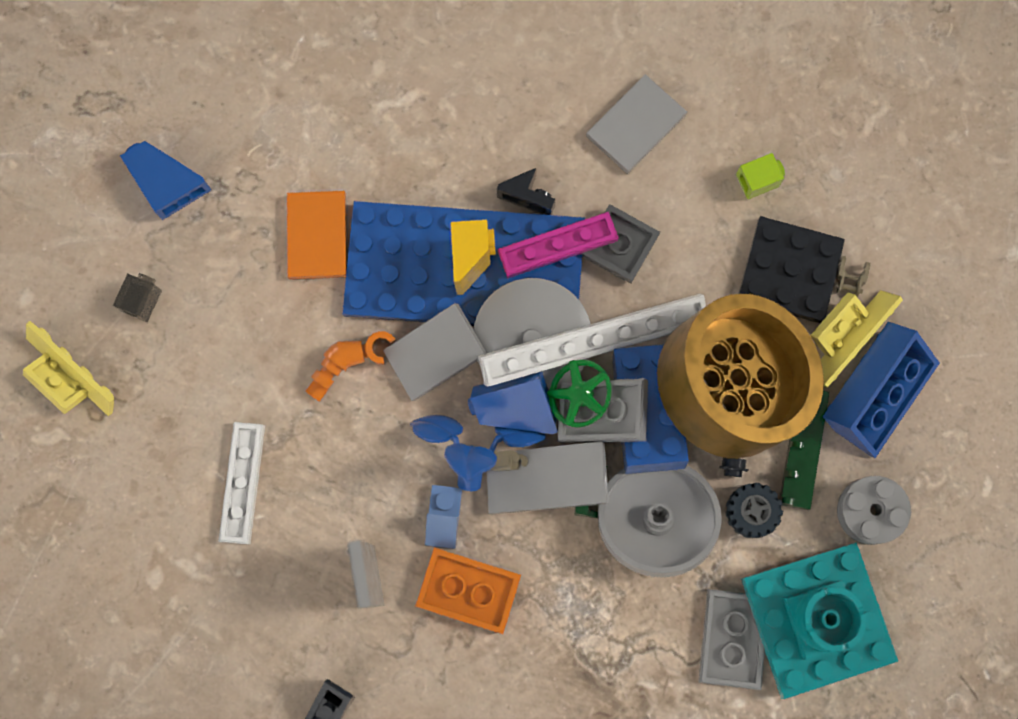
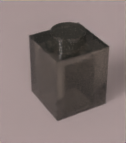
M127 273L112 306L123 313L148 322L162 290L154 284L156 280L147 275L139 273L138 277Z

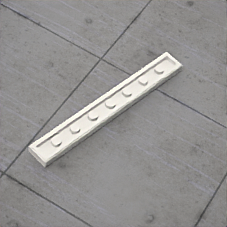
M704 295L689 296L479 355L484 385L489 387L562 366L572 360H583L611 352L617 348H625L670 335L678 326L706 306Z

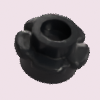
M722 457V466H719V469H724L725 476L742 477V472L749 471V469H746V459Z

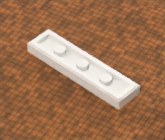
M234 422L219 542L251 544L265 425L241 422Z

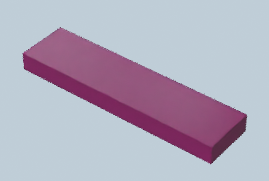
M608 211L499 248L498 254L508 279L617 242L619 238Z

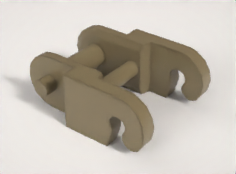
M841 256L835 278L839 280L838 283H835V287H837L836 292L840 293L841 290L853 292L858 297L859 293H863L861 286L867 282L870 263L866 262L864 264L865 269L862 275L858 277L846 274V270H844L846 256ZM844 279L856 280V287L843 284Z
M514 450L498 451L494 453L497 456V463L491 470H519V460H522L521 465L526 467L528 459L525 455L518 454Z

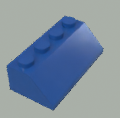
M888 321L883 330L877 335L876 340L867 353L862 357L850 378L844 383L839 394L829 405L823 418L837 434L869 456L876 458L940 362L916 330Z

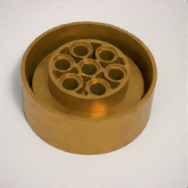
M732 294L716 299L678 326L667 338L661 350L657 367L660 398L675 427L698 448L724 458L751 457L796 436L815 417L823 395L822 363L811 336L799 320L788 310L767 298L757 295Z

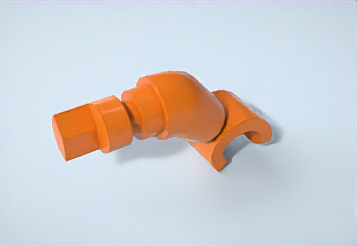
M378 331L368 337L365 344H362L361 340L336 342L323 354L325 356L321 362L323 367L320 371L316 369L311 376L313 381L305 392L320 402L334 383L332 378L335 375L338 377L342 370L346 371L351 366L364 363V358H370L372 362L378 365H385L384 358L374 354L373 346L379 340H386L391 344L396 339L388 332Z

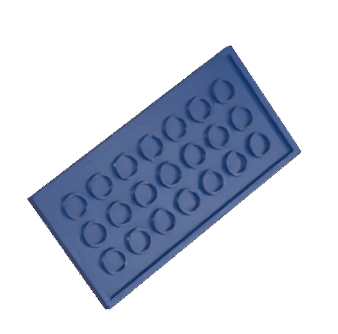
M354 201L342 314L344 317L427 322L454 303H457L470 325L474 326L480 308L492 293L507 283L524 278H541L553 281L568 289L579 300L582 267L581 254L507 279L498 249L585 220V218ZM487 220L488 229H494L496 255H490L489 267L463 295H457L453 273L451 222Z

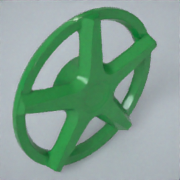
M589 360L569 361L568 364L557 372L551 383L550 390L547 391L550 407L555 417L563 424L576 428L589 426L600 419L609 406L612 393L611 382L606 371L597 363ZM578 366H590L600 373L587 381H583ZM570 370L571 386L556 389L560 379ZM605 380L607 395L604 405L601 406L594 399L593 389ZM555 398L568 399L570 401L566 418L559 412ZM586 406L597 413L590 420L574 422L580 407Z

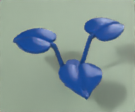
M429 415L418 418L410 423V427H412L415 435L424 441L443 443L451 440L454 443L445 448L444 456L450 467L458 475L457 486L464 491H477L481 488L483 472L490 470L497 463V456L494 454L498 443L504 441L510 447H526L545 440L547 436L545 433L495 427V433L498 435L494 438L490 448L487 449L485 447L460 444L459 438L456 435L463 432V426L451 417Z

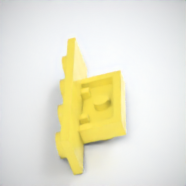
M880 290L865 308L855 294L847 293L810 336L824 353V356L820 359L823 369L824 387L828 388L837 379L848 363L856 357L861 348L874 336L887 318L893 314L903 301L901 296Z
M29 321L26 324V339L43 355L23 369V376L63 414H66L88 397L107 416L111 415L114 407V396L107 387L97 384L89 370L84 366L79 367L64 347H58L52 341L49 333L44 328H38Z

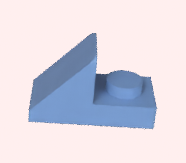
M432 485L429 514L427 513L425 546L456 548L462 489Z

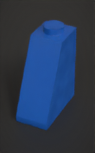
M146 141L131 145L124 154L120 155L152 209L162 220L212 191L202 176Z
M542 371L489 387L484 384L473 386L471 396L468 398V406L472 416H477L480 425L547 434L558 433L559 420L551 410L547 395L549 389Z

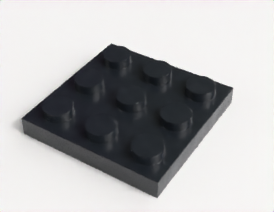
M760 216L757 221L738 294H751L767 298L784 307L795 317L821 323L826 317L845 239Z

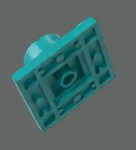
M857 542L741 578L781 699H787L899 662Z

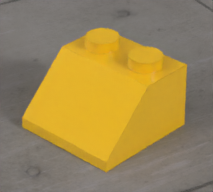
M487 220L451 222L453 273L457 295H463L489 267L490 255H496L494 229H488Z

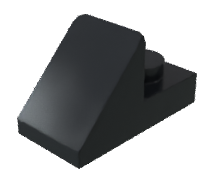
M536 168L498 184L497 198L542 215H552L556 200L545 190H531L536 178Z
M326 679L305 719H342L344 713L354 701L355 696L329 679Z

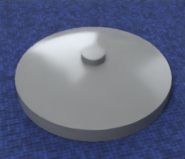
M524 278L505 284L488 297L478 312L473 330L485 351L490 353L590 325V320L581 302L562 285L541 278ZM565 365L542 371L549 390L553 378ZM578 366L580 373L585 366ZM570 370L560 379L556 389L561 388V382H571Z
M686 466L685 469L634 474H625V470L622 469L607 484L609 504L599 505V531L609 552L628 569L651 577L677 576L699 566L714 549L721 529L722 516L720 504L710 484L692 468Z

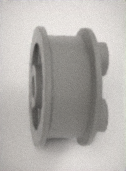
M869 476L851 483L844 489L838 500L837 516L842 529L855 541L868 545L882 544L895 540L906 530L911 517V505L907 494L896 482L882 476ZM871 506L876 509L875 516L870 512Z

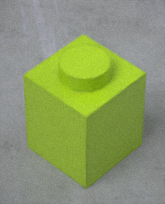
M773 153L740 165L736 176L747 200L780 187L785 179V170L781 161L776 160Z

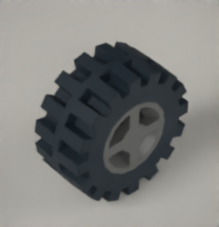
M761 483L743 485L729 496L730 498L726 503L727 511L725 513L729 520L728 523L737 534H741L743 537L761 538L775 531L782 521L780 520L781 516H783V510H781L782 501L778 499V494L767 485H761Z

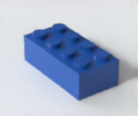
M663 345L617 348L613 350L614 380L640 378L648 380L646 441L621 442L625 474L685 469L689 462L686 438L669 418L658 390L657 367Z

